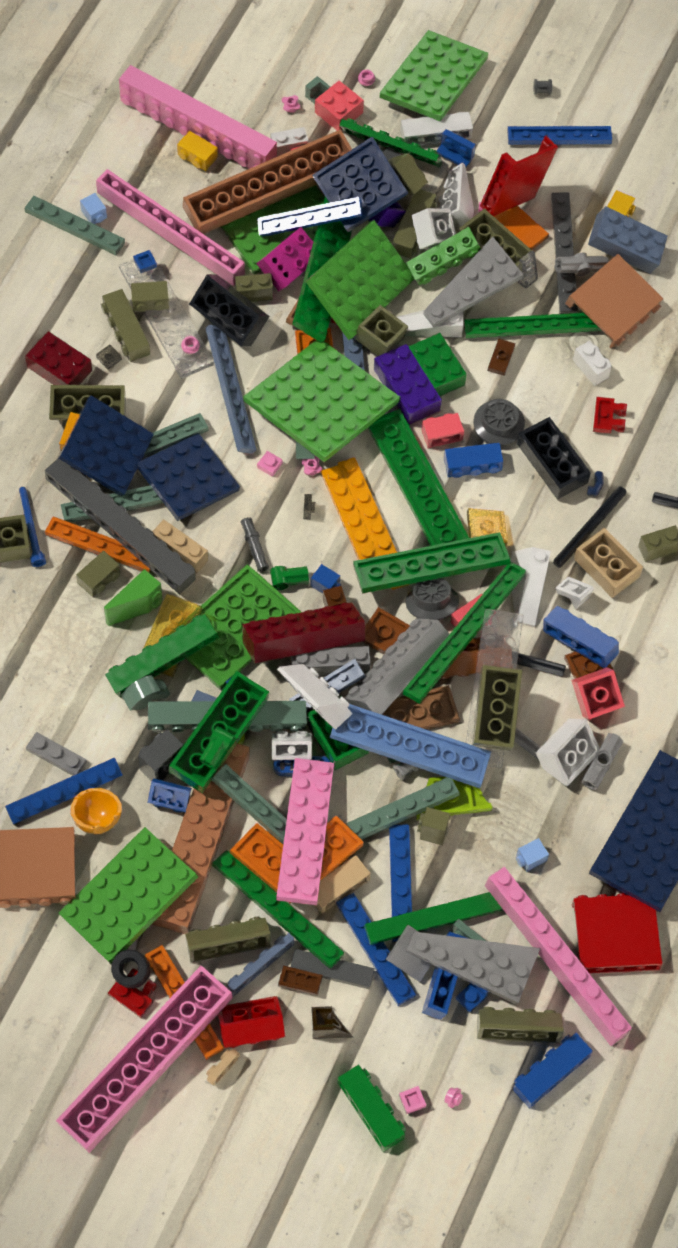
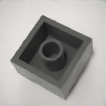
M168 730L158 733L149 746H144L139 752L140 771L151 781L153 778L163 780L170 774L169 766L184 745Z

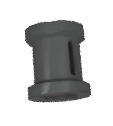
M534 79V95H537V93H548V95H551L552 79H548V81Z

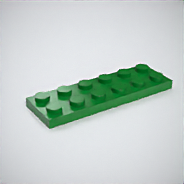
M350 118L347 120L342 119L339 126L345 133L364 140L373 137L377 145L385 148L391 147L401 154L409 153L415 159L441 168L443 161L436 150L431 148L425 150L421 148V145L414 142L408 144L401 137L396 136L392 138L385 131L380 130L376 132L373 130V127L366 124L360 126L357 124V121Z

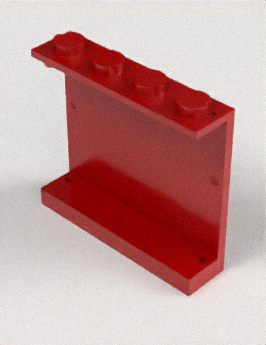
M544 136L538 152L515 161L507 152L502 154L480 207L486 209L492 216H496L534 199L558 146L547 136Z
M620 893L616 896L600 894L596 897L580 895L573 898L571 905L574 907L579 958L589 974L660 970L662 956L655 909L625 893Z

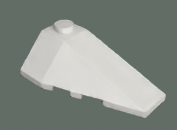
M464 163L449 171L444 184L446 190L438 200L440 202L438 209H450L455 230H459L474 215Z
M424 310L397 317L408 325L405 336L431 337L441 333L443 337L462 338L463 312L436 327H433L423 315Z
M530 547L513 551L510 561L526 570V575L512 591L516 624L535 627L551 553L549 550Z

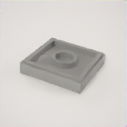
M407 925L386 960L416 981L421 982L431 964L405 952L412 934L418 932Z

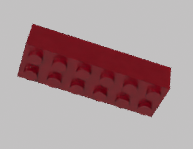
M345 602L340 605L325 606L320 609L306 610L295 614L289 613L285 616L270 617L265 620L250 621L249 623L242 624L243 644L254 663H260L365 641V621L352 602Z

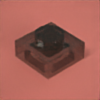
M110 344L96 354V358L107 370L122 360L121 355Z
M312 494L304 495L303 519L311 520V513H315L316 502H312Z

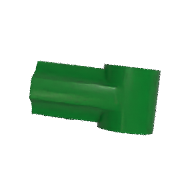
M275 566L270 570L272 586L276 590H285L292 585L309 584L307 566L296 568Z
M217 726L199 761L205 766L215 769L224 752L230 748L235 735Z

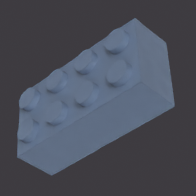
M605 206L596 215L588 245L613 257L619 254L628 264L650 274L660 265L668 235Z

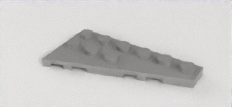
M492 237L424 310L423 315L433 327H436L523 279L524 274L495 238Z
M414 932L405 952L517 1005L540 948Z

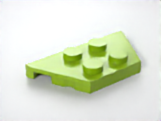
M447 777L429 778L426 787ZM454 779L452 780L459 792V796L432 808L450 813V816L492 811L491 803L487 802L479 788ZM421 813L416 815V820L420 819Z

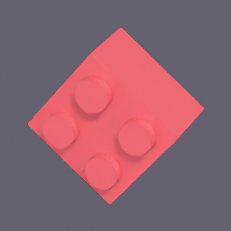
M340 80L315 99V113L337 131L343 130L339 126L342 119L347 120L350 118L355 120L363 114L364 100Z
M604 668L571 680L583 717L592 719L625 707L614 670Z

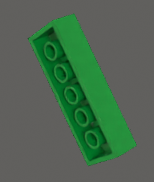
M236 670L170 764L169 772L200 793H203L268 700L269 691ZM219 726L235 735V738L230 748L224 752L217 766L213 769L205 766L199 759L208 746L213 731Z

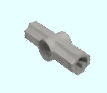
M582 252L574 256L557 257L554 268L559 273H576L577 276H585L590 272L599 271L608 263V258L604 256H587L586 253Z
M608 733L582 780L585 787L591 790L598 789L623 743L620 736ZM599 759H603V760H605L607 763H606V764H602V763H600L598 760H599Z

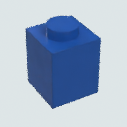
M321 564L311 577V587L323 594V590L341 586V575Z

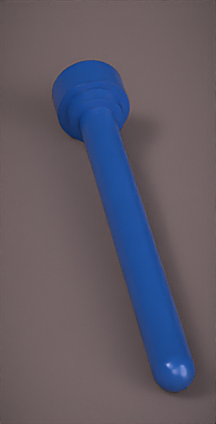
M20 487L19 493L32 547L31 565L33 567H41L46 564V557L39 548L27 490L25 487Z

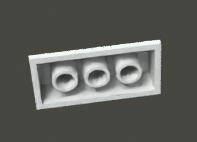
M304 664L281 666L277 669L293 689L335 730L352 715V712L347 708L350 704L343 697L339 699L338 692L333 687L328 688L329 684L322 677L318 679L319 674L312 667L308 669Z

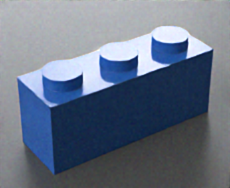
M500 443L445 449L444 463L447 477L459 478L464 475L476 476L481 473L494 474L502 471L503 457Z

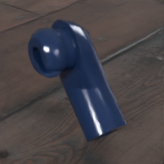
M602 471L595 472L594 486L587 487L588 496L596 497L604 485V474Z

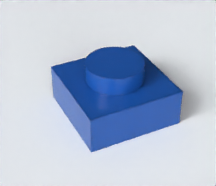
M150 250L133 256L140 274L157 268V263Z

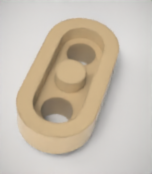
M227 1049L220 1057L221 1061L217 1066L213 1065L207 1071V1081L213 1086L216 1085L236 1063L240 1053L235 1049Z

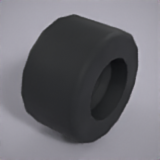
M136 950L122 951L116 955L112 962V976L117 983L125 988L134 989L141 987L150 976L151 968L149 961ZM130 961L136 962L139 968L138 973L133 977H127L123 972L124 965Z

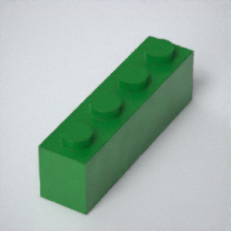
M358 1064L339 1076L337 1083L384 1153L404 1140L406 1129L400 1120L396 1121L394 1118V1111L390 1104H385L381 1097L383 1095L378 1086H373L370 1082L371 1076L365 1068L362 1069Z

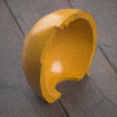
M90 788L81 791L74 797L70 814L75 825L82 831L95 835L102 834L117 824L121 817L122 804L118 796L111 791L102 788Z

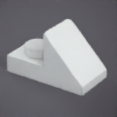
M567 577L555 588L558 594L571 600L574 609L579 608L588 600L594 590L593 586L571 577Z

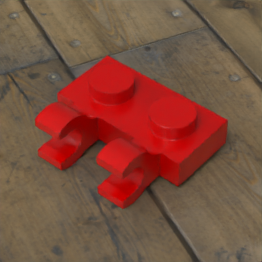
M596 397L593 432L611 433L612 429L617 432H624L626 420L613 419V413L625 417L627 404L614 403L615 398Z
M132 968L127 977L135 976L138 971ZM149 979L143 990L139 991L137 988H125L116 982L109 990L108 995L139 1018H142L153 1003V1000L149 997L156 990L157 986L156 983Z

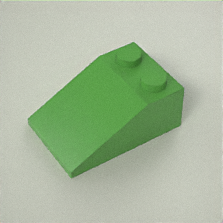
M144 569L104 606L106 624L111 626L157 609L163 600L161 583Z

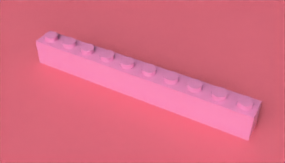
M107 169L96 180L98 194L231 285H235V276L245 275L244 261Z
M503 867L491 875L484 886L532 947L540 948L539 956L609 1045L612 1046L625 1037L632 1029L630 1024L508 870Z

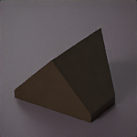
M332 1006L311 1007L313 1039L354 1038L332 1011Z

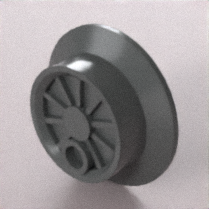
M494 399L484 403L477 409L473 424L478 436L487 443L507 445L518 439L519 432L524 430L525 419L520 409L506 399Z
M442 578L415 583L413 589L406 597L407 610L414 617L420 619L442 620L451 616L459 606L458 594Z

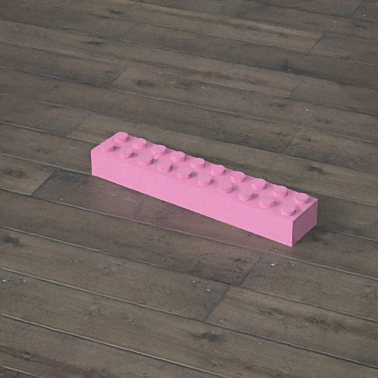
M132 65L119 78L120 99L125 105L132 106L140 113L149 115L152 119L164 123L167 127L179 131L184 136L190 130L218 147V153L224 155L227 159L234 160L242 167L250 169L277 157L276 141Z
M200 966L56 1120L58 1125L90 1153L233 999L232 992L203 966Z

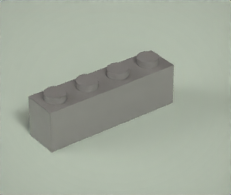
M369 646L329 648L291 656V664H304L308 669L312 667L319 676H327L353 659H356L365 674L370 671Z

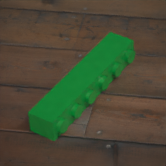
M206 614L198 615L186 626L181 625L176 628L175 632L171 635L161 637L156 644L146 646L138 655L128 657L123 664L111 667L105 676L114 692L121 698L122 693L135 681L152 675L153 678L220 637Z

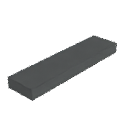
M295 949L291 963L292 968L321 974L325 979L365 989H370L374 968L339 960L329 969L311 952Z

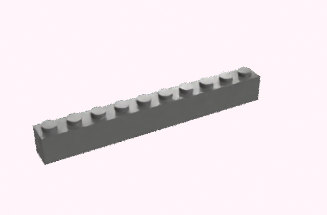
M60 459L55 460L44 470L48 482L179 595L196 580L195 569L191 564H186L182 561L177 552H172L168 549L167 544L163 540H158L154 537V533L150 529H145L136 517H131L122 505L118 506L109 494H104L95 482L92 483L88 480L85 474Z

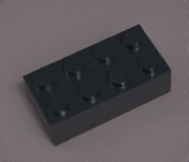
M207 274L189 303L190 306L240 346H252L270 317L217 274Z
M550 417L519 432L517 445L557 500L588 484L591 472Z

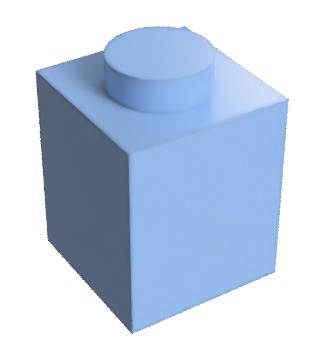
M96 193L80 200L81 211L89 222L93 224L101 223L107 218L106 207Z
M538 838L518 848L516 861L521 868L524 867L525 871L528 872L547 862L549 854Z

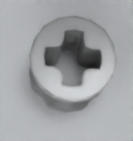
M403 762L393 765L396 775L401 780H404L405 776L411 772L419 770L418 767Z

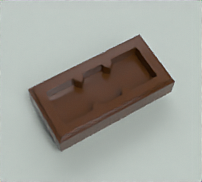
M498 338L487 371L505 376L516 343Z
M283 965L278 987L318 996L323 975Z

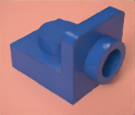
M470 983L456 996V1000L471 1013L488 997L489 991Z

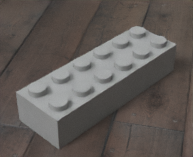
M420 618L413 620L410 623V627L398 636V640L392 646L386 649L383 657L373 664V668L365 673L366 677L361 679L356 686L352 687L344 699L351 705L382 715L448 637L449 633L439 620Z

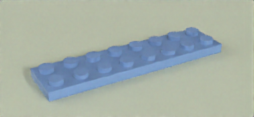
M351 704L347 708L352 712V715L336 730L332 729L330 735L332 739L480 788L491 754V751Z

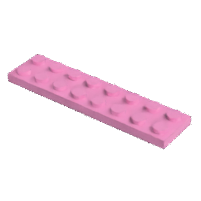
M295 758L277 901L317 905L334 763Z

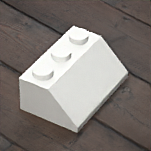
M569 718L536 752V755L545 771L565 786H568L595 758L600 747L587 719Z

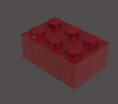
M49 331L25 355L27 368L53 385H80L93 371L90 358Z

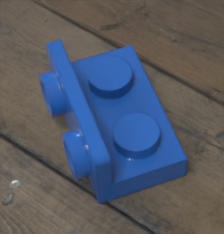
M445 129L442 133V142L437 149V154L457 165L464 163L467 168L475 156L476 144Z
M153 778L147 803L153 804V806L158 808H170L178 813L186 812L192 788Z

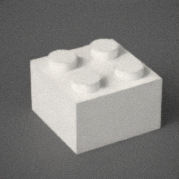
M427 208L412 215L420 250H429L456 234L450 209Z

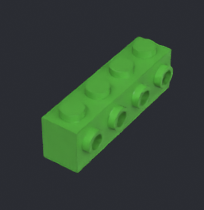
M467 227L406 263L420 286L429 283L437 275L445 274L451 267L459 266L465 259L474 257L481 248L470 228Z

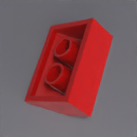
M277 996L228 1004L218 1014L224 1048H236L239 1045L257 1044L266 1040L275 1041L285 1037L283 1016Z

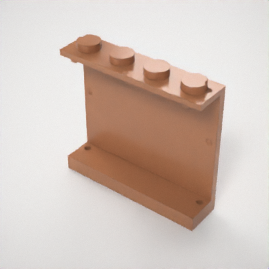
M617 254L573 292L565 304L569 308L576 304L612 340L609 346L612 348L614 345L619 346L626 339L625 336L627 334H633L638 328L637 325L639 323L644 324L649 319V314H655L661 308L660 303L664 298Z
M74 827L0 830V908H8L11 905L29 907L31 904L49 906L51 903L67 905L71 903L72 899L76 898L74 842L76 841Z

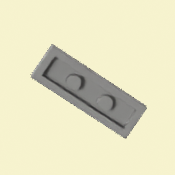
M38 732L34 734L26 746L28 752L72 776L80 773L87 763L85 758Z

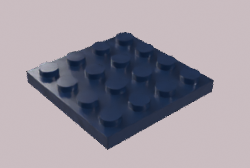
M373 137L312 175L329 203L356 197L361 199L363 216L341 221L347 232H350L408 194Z
M89 396L58 459L118 495L123 496L138 468L137 463L142 460L154 433L95 397Z
M199 433L137 463V469L177 521L240 490L239 484Z

